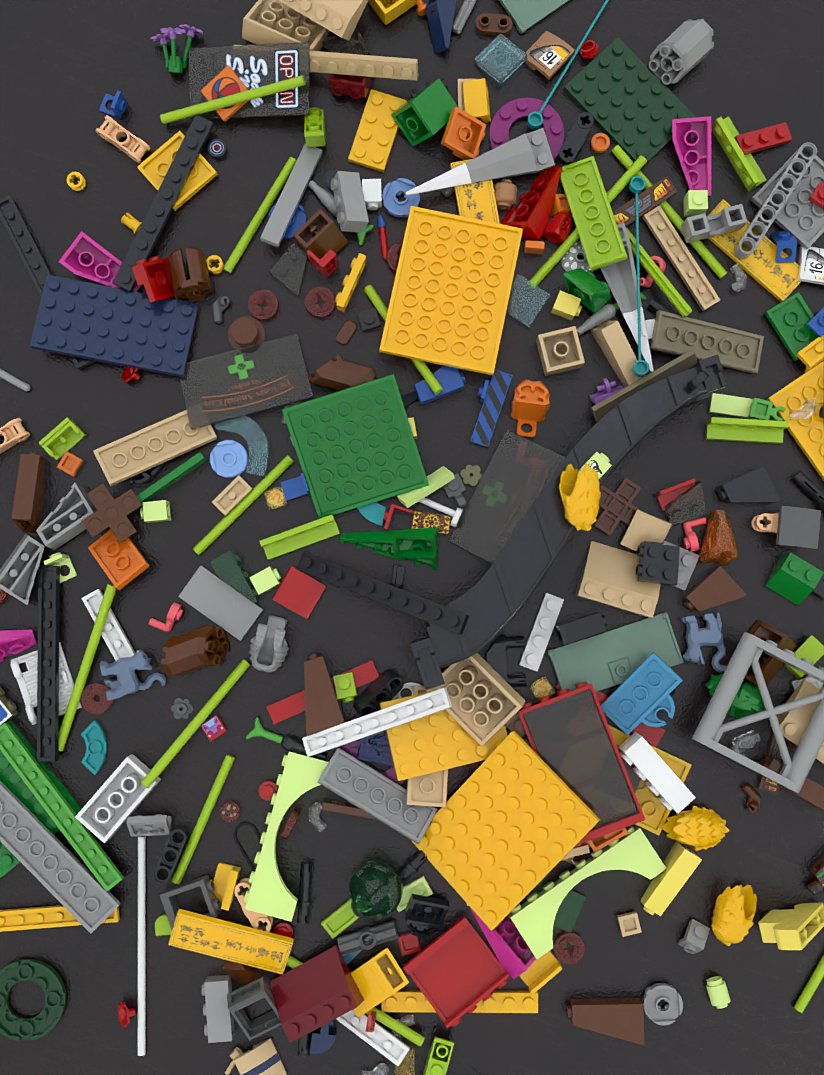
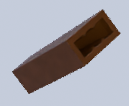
M33 452L21 454L11 519L22 532L37 533L36 530L43 522L46 462L41 455Z
M319 653L308 656V660L304 662L306 733L310 735L345 723V718L340 702L337 699L325 656H319Z
M768 756L760 762V765L777 774L780 773L784 765ZM806 777L798 794L770 780L814 808L824 811L823 786Z
M640 998L570 999V1006H566L567 1018H570L573 1026L644 1045V1010Z

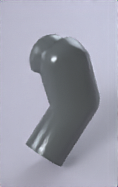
M220 296L212 304L214 323L223 322L222 312L230 303L227 296Z

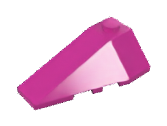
M711 116L672 119V141L689 190H707L708 196H711Z
M81 231L59 260V263L78 276L109 287L122 289L113 284L122 262ZM137 283L133 289L134 292H137L140 288Z
M0 631V662L4 661V657L10 654H18L37 644L33 631Z
M471 908L473 915L504 969L513 979L524 973L536 958L511 919L506 916L491 931Z

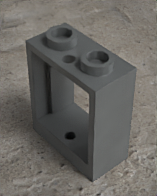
M208 875L166 889L160 894L172 930L178 910L180 909L175 895L187 890L201 887L209 910L208 913L202 915L216 918L220 914L221 902L219 898H216L214 882Z
M263 977L227 994L228 1009L249 1041L281 1025L273 992ZM266 998L273 1010L250 1021L242 1008Z

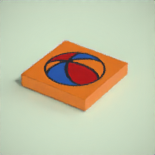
M228 65L201 92L208 101L244 92L248 89ZM248 101L217 109L216 112L226 122Z

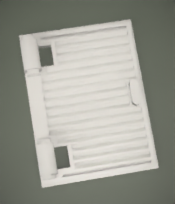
M59 642L60 716L66 712L74 688V682ZM38 650L11 659L10 664L26 705L25 710L28 719L32 725L37 724L34 707H37ZM25 662L28 671L21 673L19 664ZM79 701V704H78L77 709L82 708V705H81V702H80V701Z

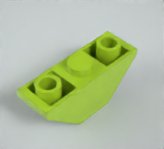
M313 107L305 110L304 135L307 147L326 146L324 109Z
M439 1037L434 1038L428 1052L423 1075H446L454 1046L453 1041Z

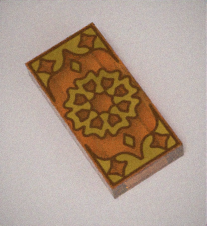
M414 510L411 529L437 527L438 534L449 535L452 516Z

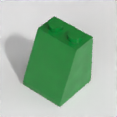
M438 78L393 112L391 116L413 147L433 136L448 123L452 108L458 106Z

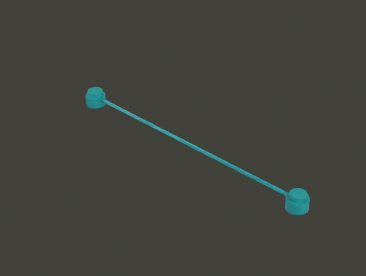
M609 0L604 2L540 111L529 114L527 119L529 128L538 129L541 127L543 122L541 113Z
M634 176L629 183V189L635 193L638 361L632 366V372L635 376L642 377L649 371V364L645 360H641L638 193L642 192L646 182L643 177Z

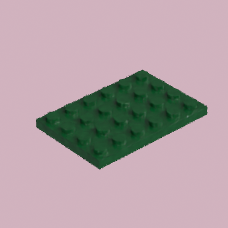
M619 37L567 83L563 89L584 112H588L593 116L594 122L616 145H619L633 162L642 155L648 163L672 141V119L696 117Z

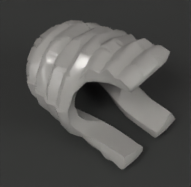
M268 616L267 625L258 624L256 636L250 640L251 649L249 651L251 655L249 659L252 661L255 669L264 672H274L278 667L282 666V662L285 661V656L289 650L285 641L286 630H284L288 620L276 616Z

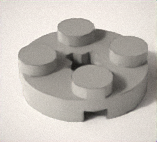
M657 983L646 988L642 1003L648 1018L658 1025H670L675 1022L678 1015L682 1013L683 1001L674 986L667 983ZM664 999L665 1002H668L666 1005H664L663 1009H661L660 1005H658V1002H660V1000Z

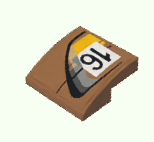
M545 31L521 57V60L533 71L537 69L550 80L574 54L575 49L556 35Z

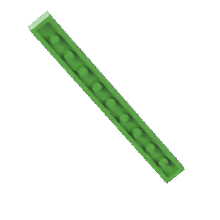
M8 722L0 726V751L106 892L124 879L123 875L89 830L75 818L77 814Z

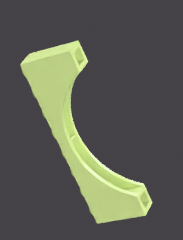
M293 752L284 755L281 765L284 766L283 774H279L276 783L279 789L277 793L273 794L271 805H274L272 813L268 812L265 824H268L267 832L262 833L260 844H263L262 850L257 852L254 861L257 864L255 872H251L249 883L252 886L250 892L246 891L243 901L246 904V910L292 921L298 899L285 885L277 866V834L282 819L290 806L305 792L321 785L317 781L329 762Z
M628 827V834L595 853L593 851L591 853L592 857L588 860L582 859L576 863V868L570 872L567 870L560 874L559 880L554 883L553 881L543 886V891L538 894L536 892L526 898L527 902L522 905L518 904L508 914L536 959L553 949L552 937L556 913L565 896L580 881L595 873L607 870H628L641 874L651 880L667 869L639 827Z

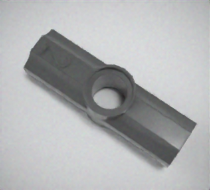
M393 920L373 927H364L360 931L338 937V947L342 956L362 949L369 950L375 945L398 939V933ZM369 934L373 937V940L367 942L363 939V936Z

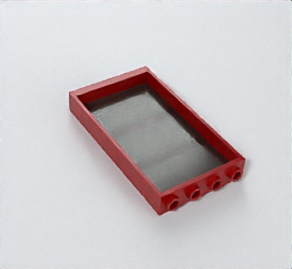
M586 681L575 685L576 689L569 691L568 688L558 691V696L550 698V695L539 699L540 703L534 705L531 702L526 703L518 711L533 751L600 819L577 845L646 820L592 683L587 684Z

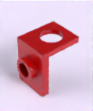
M391 504L390 510H386L383 521L386 522L384 530L387 531L389 529L394 510L413 515L414 511Z

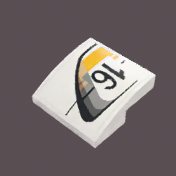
M800 246L797 281L824 285V249L816 247L806 249Z

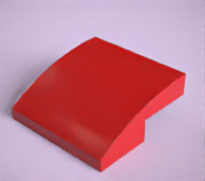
M290 566L272 600L308 619L326 585Z

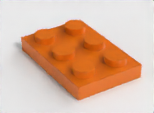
M111 529L88 547L118 590H121L150 566L129 537L120 542Z

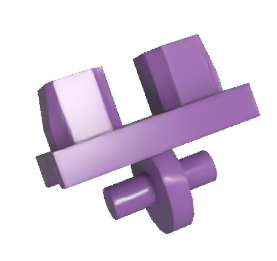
M607 378L602 379V385L596 386L598 393L589 395L590 401L596 405L624 388L622 385L615 387V381L609 382Z

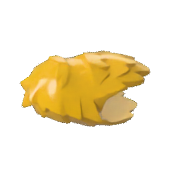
M568 464L566 470L562 471L559 483L565 509V518L578 531H590L591 525L597 521L596 517L599 511L601 492L599 491L598 474L595 469H591L587 464L579 472L578 469L574 470L572 464Z
M693 806L692 810L676 813L677 815L666 818L668 821L661 826V829L669 833L666 835L668 838L677 840V842L694 846L695 851L707 850L710 847L716 846L725 837V833L730 831L725 826L726 820H723L712 809Z
M737 885L732 889L728 886L717 897L713 917L711 918V927L716 939L727 946H730L731 943L741 942L754 924L752 921L756 912L757 896L753 894L751 885H746L745 887Z

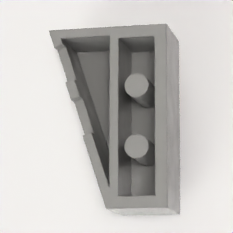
M77 483L71 486L70 492L65 497H62L59 501L61 503L53 512H50L36 530L45 546L56 550L84 531L86 528L81 520L97 510L87 496L85 489Z
M25 534L0 569V589L28 605L29 596L45 546Z

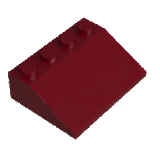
M337 945L270 981L280 1023L290 1043L357 1008L364 1001Z

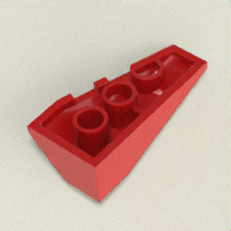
M554 166L543 170L532 182L530 191L526 194L523 193L519 197L521 201L515 208L511 206L500 224L522 228L521 239L539 240L549 221L562 167Z

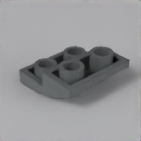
M780 506L776 545L818 549L821 510Z

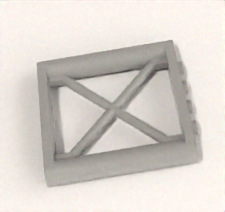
M744 632L692 739L799 794L824 742V668L812 666L813 662L808 659L801 658L800 660L794 657V652L785 648L784 650L777 648L778 644L767 639L765 642L752 634ZM762 652L822 682L823 685L820 691L773 707L758 662ZM751 665L766 710L722 724ZM820 701L791 760L776 715ZM769 718L784 763L780 773L777 774L719 744L722 733Z

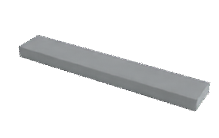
M306 143L304 144L260 237L261 241L279 248L322 156L321 149L307 147Z

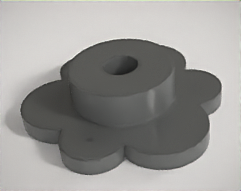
M175 699L171 710L174 712L176 719H181L182 717L187 719L189 714L193 712L194 707L189 704L190 701L188 699Z

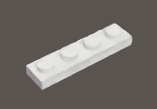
M97 589L81 598L94 622L96 621L104 596L101 589ZM110 608L101 635L115 661L120 658L132 657L136 653Z
M545 593L519 665L538 672L564 599Z
M351 1010L336 1018V1020L397 1066L400 1065L410 1049L409 1046L366 1014L357 1018L354 1011Z

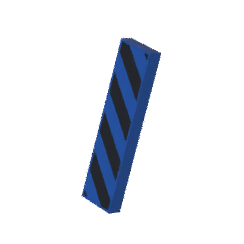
M494 370L470 442L489 447L513 375Z

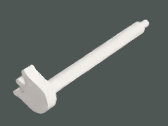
M427 498L418 501L452 516L453 519L450 525L456 528L463 509L458 507L455 511Z

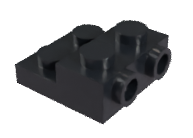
M649 541L640 543L637 548L639 564H637L635 574L638 576L637 581L676 586L678 583L680 547Z

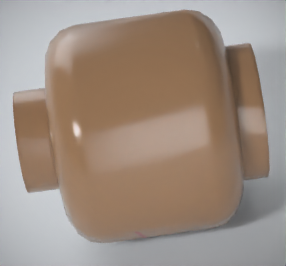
M502 179L501 182L494 185L497 208L510 209L511 206L516 204L518 188L512 184L511 180Z

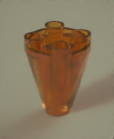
M715 510L711 512L700 550L701 562H718L719 565H730V561L739 560L740 552L727 512Z

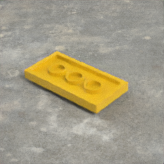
M371 89L348 157V162L384 173L399 128L391 114L405 104L407 100Z

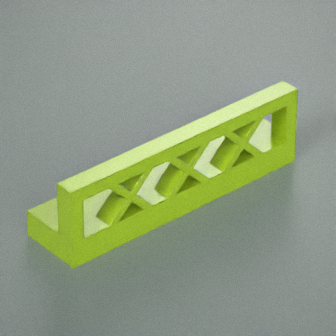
M729 116L725 119H722V117L717 118L711 130L748 192L765 183L767 179L752 154L744 155L734 139L739 133Z
M711 417L706 420L705 439L781 444L783 443V430L788 428L789 421Z
M329 515L259 542L261 547L264 548L267 559L270 560L339 535L340 532L334 516Z

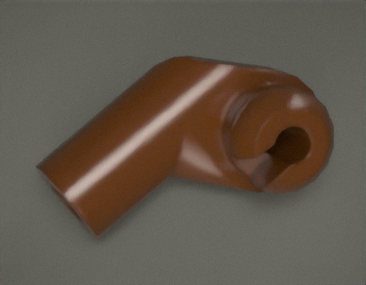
M747 782L741 789L748 795V811L755 813L760 808L761 796Z

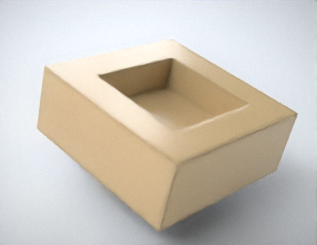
M636 911L617 915L622 937L642 932Z

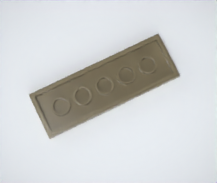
M659 310L656 312L650 349L678 356L693 350L698 361L718 354L723 367L756 374L759 369L764 336Z

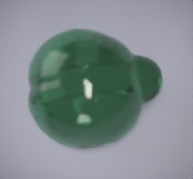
M369 861L363 864L359 871L351 877L349 893L352 898V912L359 918L365 917L369 920H381L391 915L397 909L402 899L403 884L400 876L394 872L391 866L383 861Z

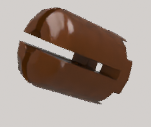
M185 247L186 257L183 255L181 248L175 250L168 259L175 298L177 300L179 298L188 299L189 302L205 299L206 294L210 291L212 293L205 254L202 250L195 247Z

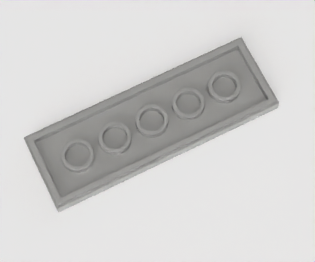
M340 748L336 749L317 781L322 786L417 844L420 843L437 811V808L434 806L406 805L407 790Z

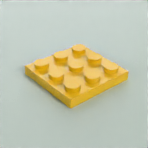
M181 131L177 132L137 166L138 170L157 191L185 137ZM201 154L173 208L175 211L218 175Z

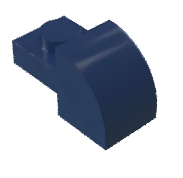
M334 1020L312 1032L310 1053L320 1054L331 1048L337 1033V1029L333 1028Z

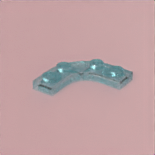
M218 411L215 429L241 435L248 443L249 457L246 473L265 477L269 459V444L261 427L251 418L242 414Z

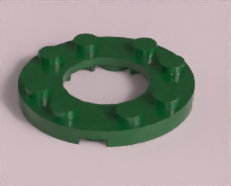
M36 959L14 961L0 970V1033L16 1041L30 1039L32 1041L45 1036L56 1026L64 1013L66 1006L64 983L56 970L45 962ZM30 980L36 982L45 993V1006L41 1013L35 1017H19L9 1007V991L19 981Z

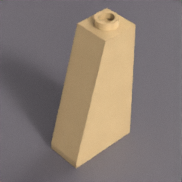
M606 321L590 329L624 388L645 377V375L642 377L635 376L632 372V366L638 360L618 321Z

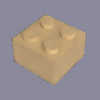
M576 326L537 336L536 343L545 376L582 368L585 364Z

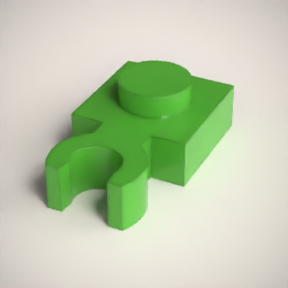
M753 398L748 417L757 420H769L771 417L774 421H783V418L777 416V411L784 412L786 409L781 406L772 408L773 402Z

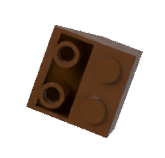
M321 209L293 234L295 242L305 252L310 250L319 259L330 249L337 254L348 243V240L336 224Z

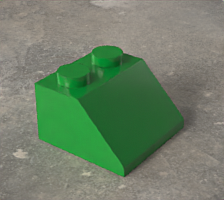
M578 268L563 274L567 293L581 298L580 303L596 314L611 298L610 287L604 281H598L592 272H586L582 268Z
M791 552L783 553L764 586L799 606L815 589L824 572Z

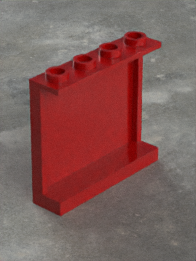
M465 915L403 965L407 975L409 974L443 1020L446 1028L450 1026L455 1027L462 1020L460 1017L466 1012L467 1014L472 1013L477 1008L476 1004L478 1002L489 999L493 995L492 991L496 987L502 988L508 982L507 978L510 977Z

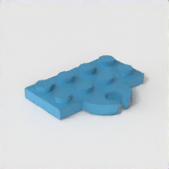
M653 652L600 706L602 711L627 735L641 722L647 726L661 727L666 725L667 722L664 719L658 718L656 713L664 709L668 712V716L671 719L673 718L675 704L670 693L683 679Z

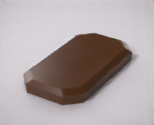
M346 320L335 336L336 342L343 346L347 345L358 329L357 324L351 320Z

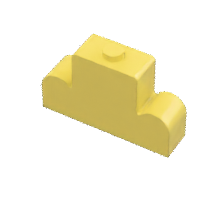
M801 903L795 905L794 909L771 910L758 922L763 943H777L780 950H802L824 927V903Z

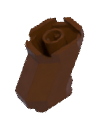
M338 354L335 356L337 360L333 357L313 372L314 375L311 373L307 376L311 383L336 390H344L375 380L377 373L372 367L344 360Z
M205 626L178 637L171 636L163 646V653L166 654L165 658L161 660L166 675H185L209 665L218 666L225 653L229 650V642L223 628Z

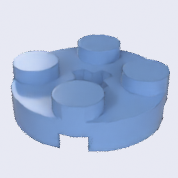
M405 178L389 182L382 194L385 210L395 217H409L411 206H419L420 194L407 196L405 193L417 186ZM404 194L406 200L399 202L396 196Z

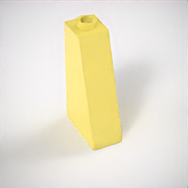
M676 841L663 862L667 869L653 878L640 900L644 905L643 909L651 915L656 913L661 916L702 859Z

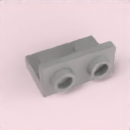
M161 814L154 816L136 815L127 817L126 824L131 837L169 835L172 818L171 816Z

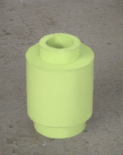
M721 976L708 978L706 980V988L711 1005L716 1006L717 1009L727 1007L731 1000L725 981L722 980Z

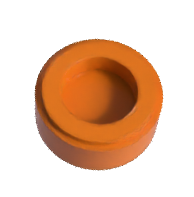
M604 133L595 134L590 142L591 149L598 154L606 152L610 145V139Z

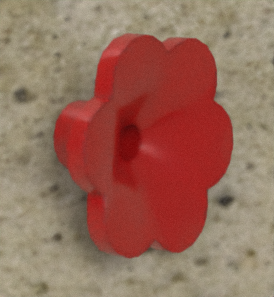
M125 367L124 373L121 375L123 382L127 383L132 378L137 381L141 376L136 372L138 368Z
M124 1001L118 1005V1019L123 1028L129 1025V1017L135 1016V1009H128Z

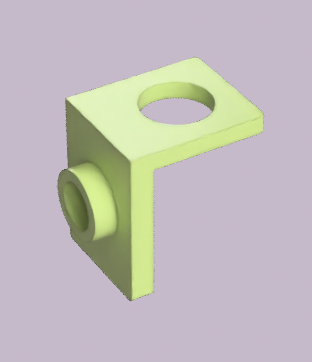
M58 552L49 556L50 559L43 561L45 565L60 566V568L63 565H67L70 568L69 575L62 576L60 574V583L77 576L70 556Z

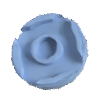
M224 440L215 445L213 451H211L210 464L218 475L225 478H234L245 471L248 465V454L240 443L234 440Z

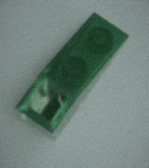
M229 550L210 561L220 580L254 603L259 602L258 597L260 595H258L255 587L251 586L249 582L250 575L246 569H242L240 565L242 560L237 552L234 553Z

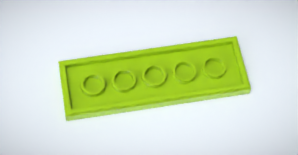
M594 156L563 166L560 180L590 272L628 259Z

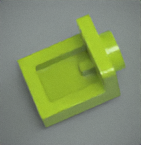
M353 673L333 676L337 699L339 701L343 700V703L355 701L354 698L358 697Z

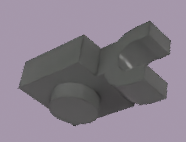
M457 473L454 474L455 479L445 484L443 488L448 498L454 497L458 507L463 508L467 504L462 495L466 489Z

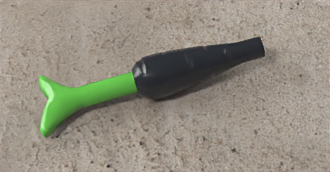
M258 717L255 719V728L246 736V739L264 737L281 744V747L287 751L307 756L303 741L290 735L283 737L265 730ZM322 752L311 757L324 761L327 754Z

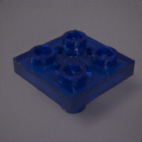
M386 730L384 736L382 735L384 732H379L362 738L358 756L359 760L394 766L390 746L388 747L389 742Z

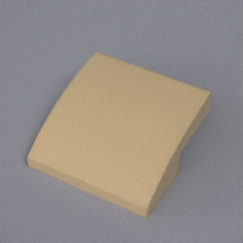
M636 509L620 544L637 551L640 543L644 541L663 543L672 524Z

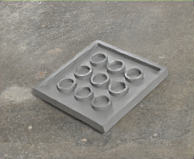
M802 152L804 156L808 157L807 153ZM795 153L752 197L751 201L759 208ZM817 155L774 220L784 231L790 232L797 239V243L806 249L824 232V210L808 200L816 186L820 182L824 183V162ZM792 167L794 172L799 173L796 168ZM782 183L785 188H789L787 184ZM772 198L775 204H779L776 199Z

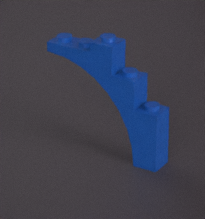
M442 365L439 370L433 373L443 388L442 392L437 395L434 394L425 379L414 384L420 405L463 390L466 381L463 373H459L463 369Z

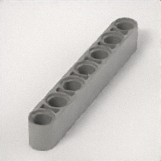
M804 143L799 148L734 248V254L738 259L748 258L759 245L815 158L817 148L813 143ZM802 152L807 153L808 157L804 156ZM792 167L796 168L799 173L794 172ZM782 183L787 184L789 188H785ZM772 198L776 199L779 204H775ZM762 214L767 215L769 220H765ZM752 230H756L758 232V236L754 235L752 233ZM741 245H745L748 248V252L744 251Z

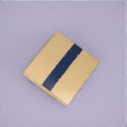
M271 1037L254 1045L253 1049L234 1058L240 1075H287Z

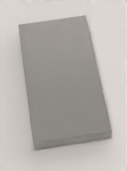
M202 565L178 596L240 641H242L264 610Z

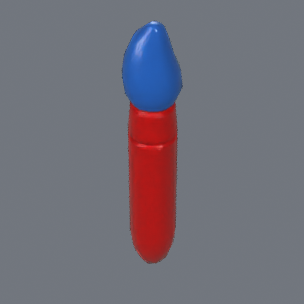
M379 215L377 226L379 228L381 253L383 259L387 261L389 249L385 229L386 223L382 215Z

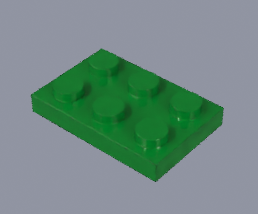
M799 292L764 313L794 361L799 359L796 356L799 351L819 337L807 326V323L814 315Z

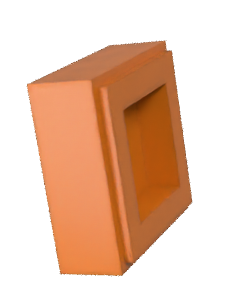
M527 240L525 241L523 253L542 254L545 242Z
M66 451L57 468L75 477L84 460Z

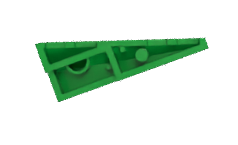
M437 527L342 533L340 536L342 544L348 542L357 545L359 549L363 547L374 550L376 554L400 561L407 559L415 562V565L418 566L424 564L431 566L432 570L438 569L439 535Z

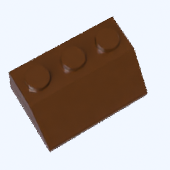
M759 619L748 632L765 642L768 639L777 643V648L781 650L785 648L793 651L797 646L788 635ZM762 652L758 662L766 686H768L784 662ZM730 657L729 660L726 662V664H725L726 666L728 665V663H729L731 657ZM750 665L744 681L758 687L752 666Z

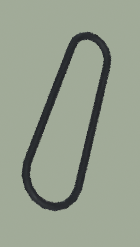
M243 822L236 826L233 837L251 869L255 872L254 866L237 840L236 833L241 826L249 825L255 830L259 841L261 836L253 824Z

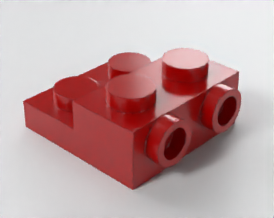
M159 256L148 259L149 262L146 259L135 262L136 266L131 267L138 286L144 285L150 303L174 297L168 257L160 259Z

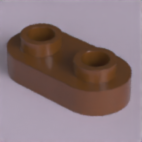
M482 13L477 16L475 21V29L482 35L507 36L511 32L513 25L511 18L502 14ZM486 20L488 23L483 24L482 21Z

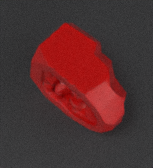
M560 212L553 217L552 221L548 222L544 232V236L548 241L563 243L568 238L572 227V215L570 212Z

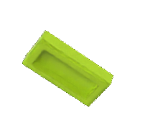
M351 897L321 921V925L333 939L361 917L363 911Z

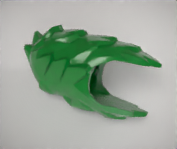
M724 673L711 675V680L705 684L709 688L711 697ZM743 680L727 713L736 719H740L766 710L759 688Z

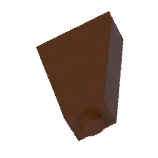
M716 566L682 598L685 600V606L690 611L700 612L743 598L747 594L721 566Z

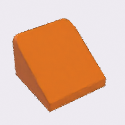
M555 194L550 213L551 217L560 212L571 213L565 194Z

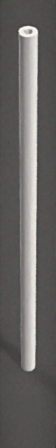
M138 836V1056H144L146 1054V836Z

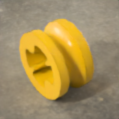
M72 172L67 176V184L73 190L81 191L85 188L86 180L79 172ZM75 178H78L80 180L78 181L77 185L72 183V181L75 182Z
M211 255L207 258L209 272L219 274L223 271L224 263L219 256ZM214 261L219 265V267L210 268L212 266L211 263Z

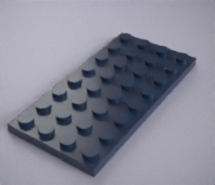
M47 275L29 346L32 349L184 378L199 305L170 298L150 303L148 295L144 293L129 292L124 289Z

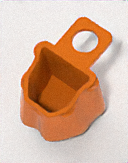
M524 380L514 390L511 416L513 419L518 420V436L535 437L537 422L544 421L549 410L550 393L541 381ZM529 424L532 427V431L525 433L522 431L521 426Z

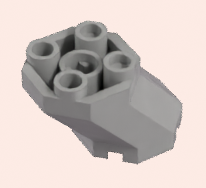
M688 19L664 42L657 46L650 56L649 69L663 84L677 83L713 49V29L704 19Z

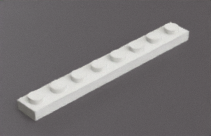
M441 688L303 737L302 740L307 757L452 707L447 689Z

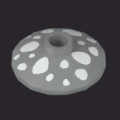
M577 241L561 258V265L565 272L582 268L586 272L590 271L581 241ZM582 255L584 259L579 260L577 256Z

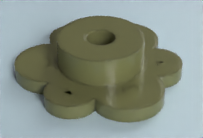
M467 465L466 469L460 472L461 477L464 478L463 482L471 486H476L478 480L482 479L481 469L477 465L473 467L472 465Z

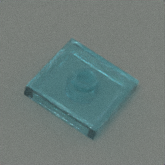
M500 33L474 61L502 84L527 59V54Z
M518 274L511 286L506 313L530 327L550 297V294Z

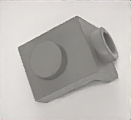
M694 919L690 920L685 936L679 940L678 945L691 954L704 950L710 928Z

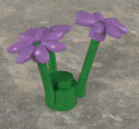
M183 24L179 25L180 28H161V33H165L163 36L157 34L150 38L153 42L160 41L165 56V67L168 68V72L183 73V68L186 69L191 40L196 34L203 36L202 30ZM187 31L188 38L181 61V57L176 56L175 39H177V34L186 33ZM167 40H171L172 56L168 55Z

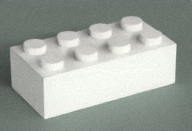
M634 732L618 746L622 751L619 753L620 756L630 766L634 765L632 770L643 781L647 780L646 786L656 796L660 795L658 799L669 811L673 809L676 813H679L696 798L641 735Z
M131 754L125 758L75 818L105 843L117 832L127 820V817L135 811L160 782L161 778L157 777L151 786L146 788L141 784V781L149 773L150 769L136 756Z

